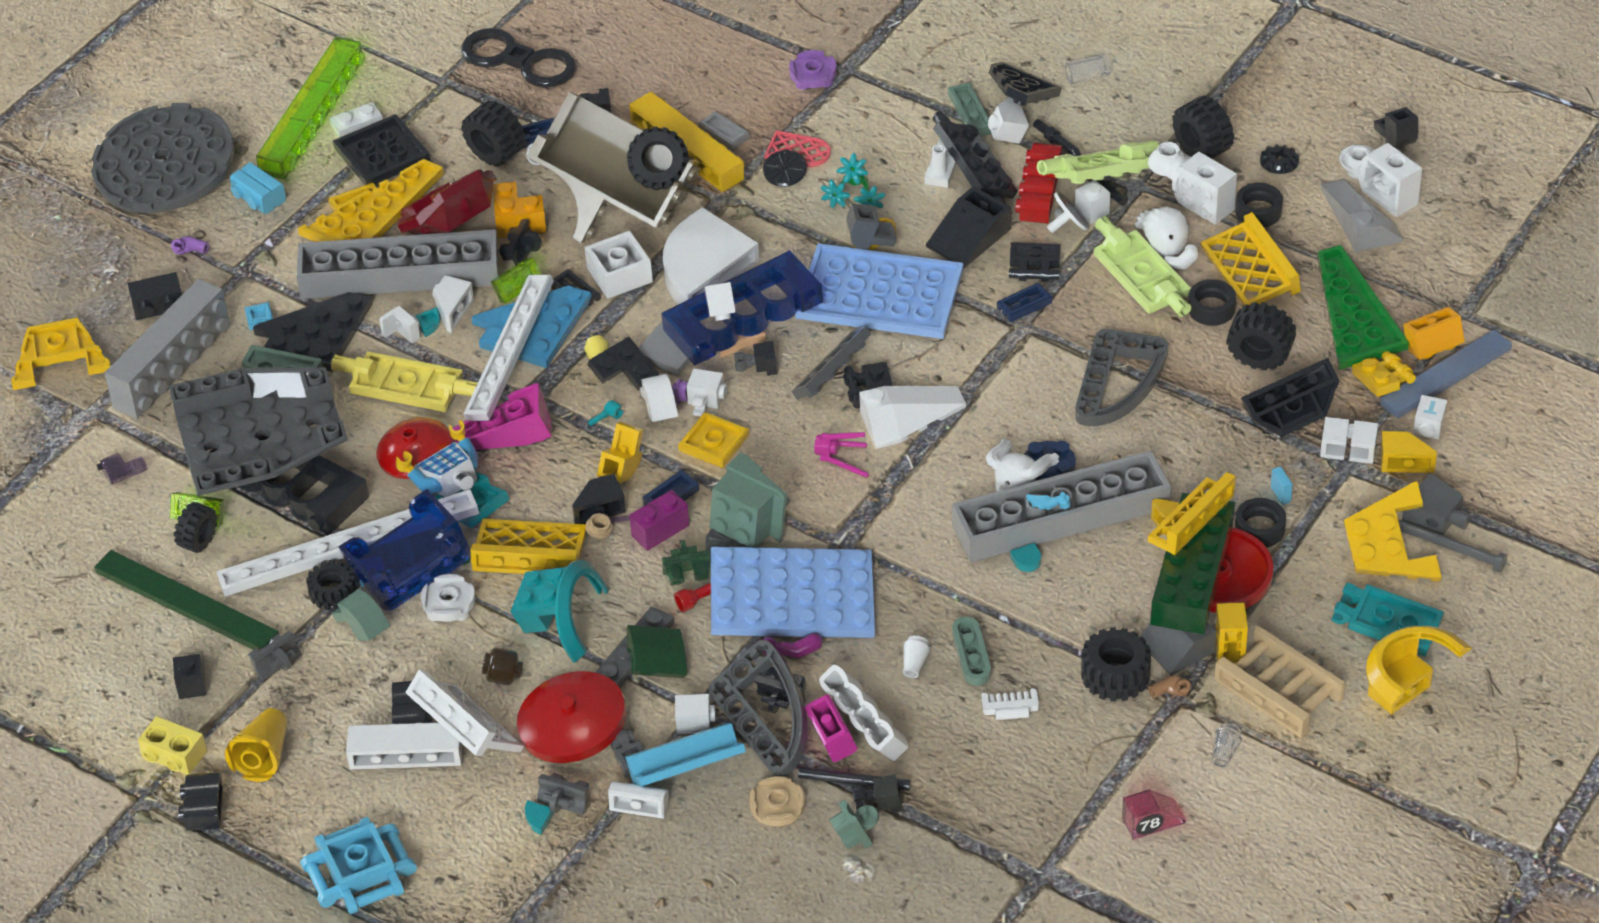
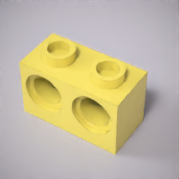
M157 716L138 739L142 757L147 761L159 763L174 772L179 771L190 775L207 752L203 734Z

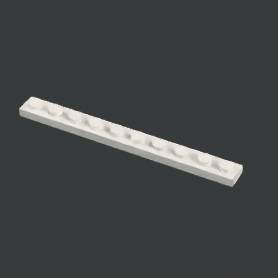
M469 489L232 566L216 573L226 597L312 569L315 565L321 566L320 562L323 561L327 564L329 560L336 561L479 514L478 506Z

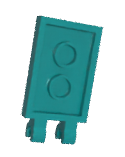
M1346 583L1340 602L1336 603L1333 610L1334 614L1331 621L1337 624L1349 623V630L1381 640L1386 635L1406 627L1431 626L1439 628L1444 612L1366 584L1363 590L1351 583ZM1357 604L1356 608H1352V607H1349V606H1348V605ZM1419 639L1417 654L1426 657L1433 641Z

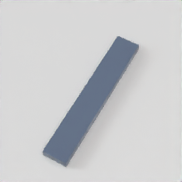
M1492 330L1416 376V380L1412 384L1406 382L1400 386V390L1381 397L1380 405L1398 419L1418 407L1421 395L1430 397L1438 395L1510 351L1512 343L1497 331Z

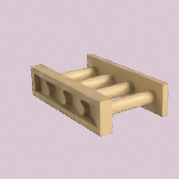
M1260 626L1254 629V641L1251 650L1236 663H1232L1222 657L1216 662L1214 681L1300 738L1308 733L1309 713L1329 696L1338 703L1343 701L1345 682L1339 676L1322 668ZM1263 653L1275 660L1258 677H1253L1244 671ZM1283 668H1287L1297 675L1279 692L1266 685ZM1305 682L1319 689L1301 706H1297L1288 700Z

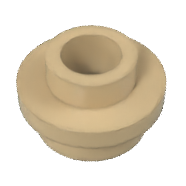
M601 513L594 514L586 522V531L594 538H606L612 532V523L608 516Z

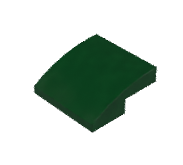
M627 625V652L631 653L632 675L683 679L687 676L685 647L680 629Z

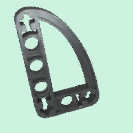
M1112 329L1098 331L1094 338L1075 406L1076 421L1084 426H1100L1114 422L1133 411L1148 396L1162 373L1168 356L1167 340L1159 336ZM1105 341H1108L1107 347H1103ZM1136 343L1138 346L1129 348L1125 344ZM1103 356L1106 357L1108 360L1100 362L1097 361L1095 358ZM1115 356L1152 361L1142 380L1125 398L1109 407L1101 409ZM1094 374L1102 375L1103 378L1096 380L1092 379L1090 376ZM1088 392H1095L1098 394V396L1091 398L1087 397L1085 394ZM1086 407H1090L1088 414H1085Z
M761 640L751 646L710 683L709 694L766 767L776 776L785 777L796 768L803 756L808 734L807 714L804 708L805 703L802 693L788 664L769 641ZM765 650L767 656L763 658L761 653ZM752 660L757 663L756 666L751 663ZM746 666L749 667L748 674L744 678H738L739 670ZM771 666H774L784 685L791 707L792 735L787 749L742 694L754 682L757 674H764ZM722 687L730 695L727 699L721 694L720 689ZM736 703H743L742 710L739 713H731V709ZM756 720V728L752 732H746V725L750 721ZM770 738L772 740L771 746L767 750H760L762 741ZM776 754L782 759V762L784 763L781 767H779L778 763L773 758V756H775Z

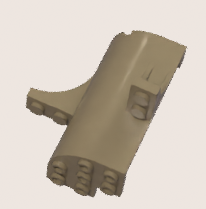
M569 92L547 134L536 137L526 156L557 173L571 188L578 208L577 227L572 238L581 243L585 242L586 239L590 240L594 235L596 227L593 225L598 217L602 218L608 208V205L605 204L606 201L654 227L668 225L674 215L673 209L677 203H683L688 195L687 185L697 178L700 172L698 167L700 162L689 156L688 164L680 179L674 182L673 186L668 187L669 189L653 190L643 187L642 184L635 180L629 170L627 152L634 137L637 134H641L644 128L606 111L573 92ZM664 145L649 147L643 157L646 168L654 173L666 171L671 166L673 159L671 151Z

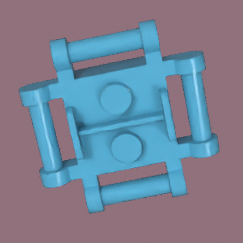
M365 817L359 820L360 823L326 836L320 834L314 837L318 851L303 857L301 866L305 872H308L318 892L317 899L321 907H330L336 900L342 898L348 913L351 915L358 912V908L392 895L397 897L404 894L398 876L412 875L416 872L417 866L414 860L409 858L399 838L400 832L395 824L390 823L376 828L374 823H371L369 818ZM384 840L389 842L398 862L393 863L383 843ZM326 863L335 886L328 888L318 868L321 864ZM387 880L390 883L355 898L352 895Z

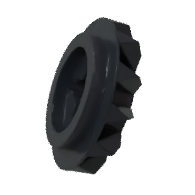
M1275 144L1274 148L1267 146L1266 150L1261 152L1260 164L1271 173H1290L1299 164V154L1295 153L1294 148L1288 149L1287 145L1279 147ZM1281 156L1282 158L1276 162V158Z

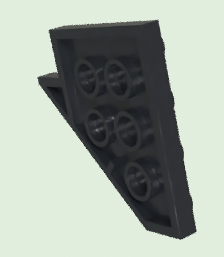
M347 292L257 324L253 327L254 335L269 338L264 345L265 348L321 359L322 367H326L327 371L333 372L331 362L334 355H343L371 308L372 298Z

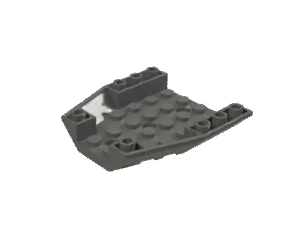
M326 367L241 368L168 386L197 496L275 478L348 441L343 422L340 420L335 406ZM313 424H318L316 428L309 427ZM263 436L269 437L266 440H258L260 437ZM209 449H218L212 453L207 452Z

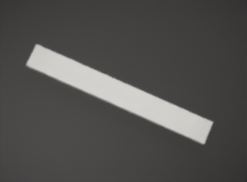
M528 275L464 411V417L467 421L490 420L554 282L551 275Z

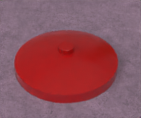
M1232 527L1210 612L1216 613L1217 604L1244 603L1246 609L1260 601L1270 589L1274 569L1271 554L1259 539L1243 530Z
M590 671L564 673L543 682L526 697L518 712L517 730L526 750L541 760L552 763L581 761L601 752L616 739L626 721L627 705L621 689L609 677Z

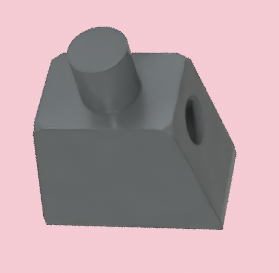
M1429 474L1419 486L1423 507L1403 511L1402 521L1443 535L1452 524L1465 530L1471 520V515L1462 511L1463 495L1432 474Z

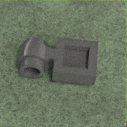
M623 728L610 746L614 751L615 759L625 777H628L630 772L625 757L644 751V748L640 741L635 742L630 729L625 730Z

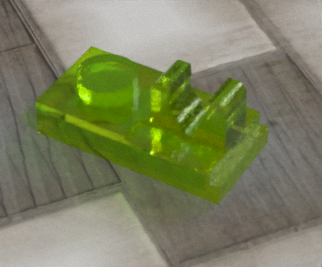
M534 257L525 259L491 280L500 303H507L518 296L528 275H542Z
M182 492L171 493L169 519L177 520L178 516L182 515L181 511L183 508L186 509L187 504L197 502L216 510V515H218L216 520L218 522L217 527L223 524L224 499Z

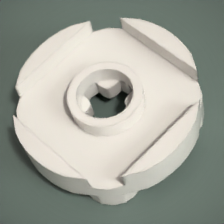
M444 574L435 577L434 582L429 586L426 584L421 591L422 608L426 612L427 618L431 621H463L469 617L470 611L475 605L474 587L471 583L465 582L464 577L460 575ZM447 595L452 596L451 600H443L446 599Z

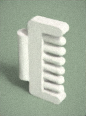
M1031 689L1030 697L1029 692L1025 691L1023 693L1024 699L1022 693L1017 692V700L1015 693L1011 692V701H1009L1007 693L1003 694L1004 701H1002L1001 694L998 693L996 694L997 702H995L993 694L989 695L988 700V694L982 693L984 715H995L996 720L1029 718V712L1039 710L1037 690Z

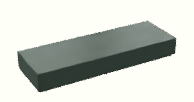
M971 83L948 87V96L963 124L975 126L979 130L980 136L992 134L988 127L989 117Z

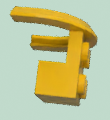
M1412 626L1396 630L1379 640L1368 656L1366 664V674L1369 681L1368 696L1392 715L1431 687L1433 668L1417 656L1419 639L1440 643L1459 658L1469 652L1472 647L1455 634L1437 627Z

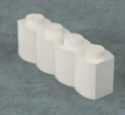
M832 665L819 678L823 690L835 699L836 705L850 717L853 726L865 734V738L871 747L892 761H895L909 748L906 737L893 727L890 718L878 709L874 699L863 691L861 684L839 666Z

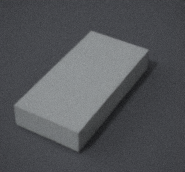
M716 111L698 123L701 130L709 133L713 139L731 150L736 149L750 139L748 131Z

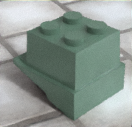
M740 452L727 465V473L712 489L709 527L751 548H756L769 536H772L781 543L783 540L786 506L790 503V499L786 492L762 473V468L746 454Z

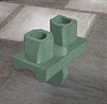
M846 799L838 803L842 812L829 820L847 850L862 842L865 849L873 845L864 830H869L877 825L879 821L878 811L873 806L865 805L860 807L854 814Z

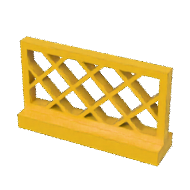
M1253 212L1244 216L1243 223L1200 242L1203 251L1227 284L1233 287L1237 298L1243 306L1246 304L1250 306L1253 302L1261 304V302H1266L1287 291L1291 295L1301 292L1299 274ZM1242 232L1246 235L1244 241L1232 240L1234 236ZM1216 244L1224 245L1222 251L1211 250L1210 247ZM1229 246L1241 248L1239 254L1228 253ZM1246 249L1257 250L1256 257L1244 255ZM1224 259L1235 261L1233 267L1223 266L1222 263ZM1241 262L1253 263L1250 270L1241 269L1239 265ZM1257 265L1268 266L1267 273L1255 271ZM1235 275L1247 276L1245 283L1234 281ZM1252 277L1264 279L1262 286L1250 284ZM1269 280L1278 281L1282 284L1275 288L1267 287ZM1247 290L1259 292L1258 296L1249 300L1245 297Z
M483 518L476 542L472 544L470 550L472 571L525 574V572L567 567L573 561L580 560L587 534L586 524ZM487 528L499 529V531L491 534L487 531ZM517 530L526 531L518 536L514 533ZM542 532H551V534L545 537L540 535ZM569 533L579 534L570 539L566 536ZM504 536H508L510 538L509 540L501 543L498 540ZM532 537L537 540L530 544L524 542ZM557 539L562 541V543L556 546L551 544V542Z

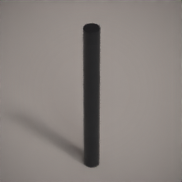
M799 767L798 778L870 787H874L873 779L882 778V776ZM897 778L899 789L910 791L911 780Z

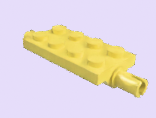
M368 351L364 358L357 357L356 359L335 354L331 362V369L333 371H341L353 375V380L349 385L350 394L442 412L447 411L456 394L472 397L478 382L462 380L463 371L461 369Z

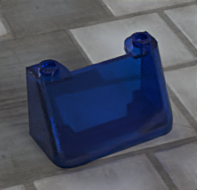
M428 489L411 500L409 513L412 518L369 546L360 537H353L338 546L342 556L383 610L389 611L399 607L420 593L426 584L429 586L433 583L435 577L449 574L464 564L470 557V547L458 521Z

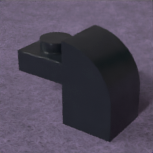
M1407 107L1385 113V118L1374 121V130L1386 139V143H1389L1394 148L1415 143L1418 139V116Z

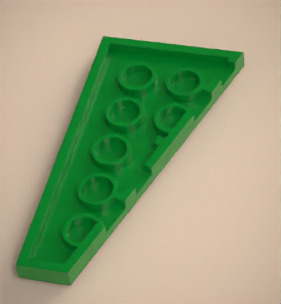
M1338 245L1318 251V264L1338 369L1342 370L1352 367L1353 364L1362 362L1364 359L1382 358V354L1386 351L1395 354L1408 350V340L1343 247Z

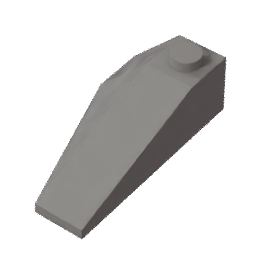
M1344 179L1321 184V190L1355 252L1402 242L1403 238L1394 222Z

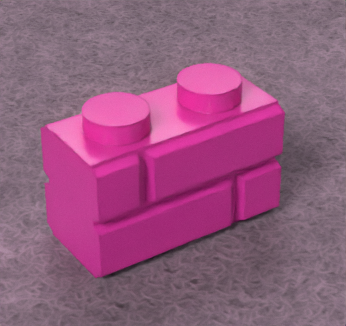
M824 695L804 707L832 762H837L858 750L830 695Z

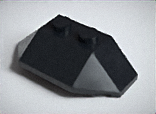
M1326 358L1245 395L1241 400L1252 422L1283 437L1326 417L1340 380L1329 358Z

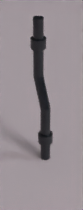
M1040 119L1034 121L1033 127L1044 134V138L1050 143L1061 145L1065 151L1073 156L1082 155L1079 148L1061 136V132L1055 127H1049ZM1096 180L1110 192V198L1121 206L1128 202V198L1120 193L1117 187L1110 181Z

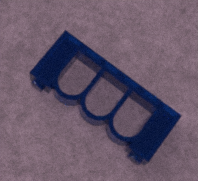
M789 250L724 282L731 283L734 304L747 299L757 312L750 315H741L736 312L730 313V319L722 320L727 325L725 328L719 330L707 329L700 322L710 317L706 295L703 292L662 312L661 317L664 332L695 366L716 356V351L730 349L738 341L739 335L754 336L760 334L767 328L769 320L774 322L785 321L793 317L798 309L801 312H805L823 303L822 284ZM776 284L787 297L781 300H771L766 298L761 291Z

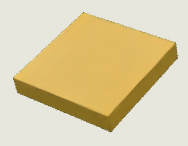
M704 412L680 441L678 451L724 468L748 438L749 429Z

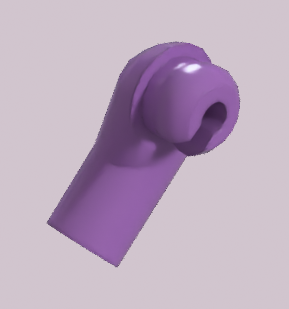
M190 236L175 239L171 243L172 250L179 255L192 251L206 254L210 247L208 242Z

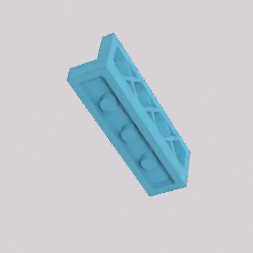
M726 723L626 756L625 758L633 784L644 786L744 753L746 750L743 743L737 742L732 723Z

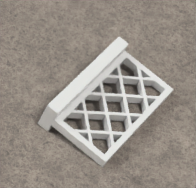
M419 670L405 692L474 755L482 756L487 748L519 753L524 748V745L455 684L439 682L427 671Z

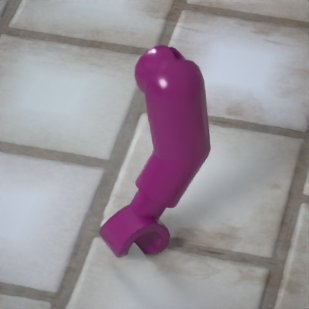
M816 633L810 634L795 643L784 641L778 643L772 637L762 639L769 641L781 655L796 659L819 650L822 647L823 641L822 637Z

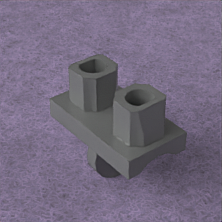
M288 631L282 636L276 635L267 646L262 649L256 648L248 656L258 678L263 681L280 669L284 671L289 670L291 662L302 656V653L295 642L294 634Z
M553 773L551 776L541 774L538 777L539 791L537 802L549 805V810L554 813H558L560 809L581 815L586 812L589 783L580 780L576 783L565 781L563 775Z

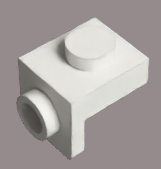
M400 306L380 317L381 333L385 338L397 331L412 344L420 339L419 321L414 315L408 314Z

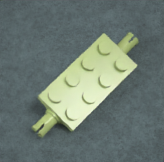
M1154 140L1141 143L1132 142L1122 144L1119 149L1080 156L1069 154L1055 156L1052 159L1038 161L1037 170L1039 174H1055L1056 178L1071 179V183L1075 184L1085 183L1087 179L1103 180L1104 176L1108 175L1120 177L1125 172L1141 173L1142 169L1149 168V157L1147 156H1150L1158 148L1159 143Z
M1104 216L1103 220L1099 218L1096 221L1095 228L1104 235L1105 241L1102 245L1094 248V256L1148 314L1168 305L1179 317H1183V314L1187 315L1191 311V305L1184 300V298L1189 296L1191 287L1136 230L1126 233L1122 229L1116 228L1107 216Z

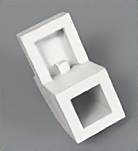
M667 374L641 379L642 386L640 387L641 397L646 401L649 419L655 422L678 417L673 390Z

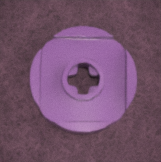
M803 51L797 54V59L790 61V77L796 83V87L801 90L830 87L837 73L836 61L831 55L830 58L824 56L823 51Z

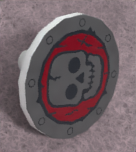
M1057 191L1054 196L1062 209L1054 211L1055 219L1047 225L1048 230L1053 234L1068 220L1072 219L1077 226L1087 231L1089 226L1084 217L1062 193Z

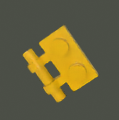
M1389 351L1382 354L1384 361L1379 362L1374 357L1364 359L1362 362L1352 365V374L1376 397L1400 390V383L1406 381L1412 384L1416 380L1413 370L1408 365L1402 364L1401 359Z

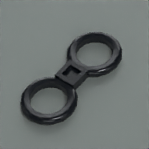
M487 28L475 31L467 36L461 45L462 56L474 66L486 68L507 64L519 68L526 82L536 87L551 88L560 86L569 81L576 71V62L569 53L555 48L540 49L534 52L533 48L516 43L511 34L501 29ZM484 39H498L506 44L503 52L492 57L478 56L471 51L474 44ZM543 59H557L566 65L562 73L553 77H540L531 71L532 66Z

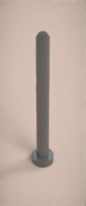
M1398 519L1401 532L1493 565V570L1500 573L1506 565L1508 557L1506 554L1499 553L1497 556Z

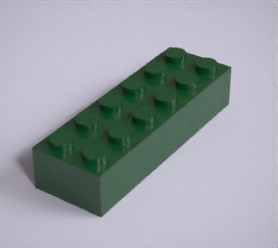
M1182 493L1179 504L1189 495L1188 493ZM1229 501L1176 555L1168 551L1165 552L1152 599L1150 625L1205 634L1233 527L1235 502Z

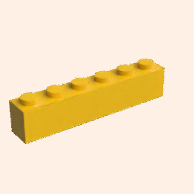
M649 92L629 104L630 122L648 130L652 129V127H665L670 131L676 132L684 141L688 156L700 162L698 165L700 168L699 175L722 193L744 180L743 160L730 152L725 145L713 139L709 133L697 127L693 121L684 117L677 109L672 108L663 98H659L653 92Z

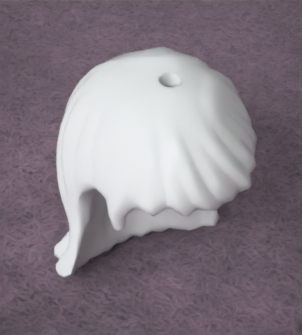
M1169 206L1158 209L1152 208L1151 211L1145 210L1144 213L1141 212L1136 217V228L1144 230L1149 244L1161 257L1180 254L1188 242L1189 226L1185 216L1177 209L1170 208Z

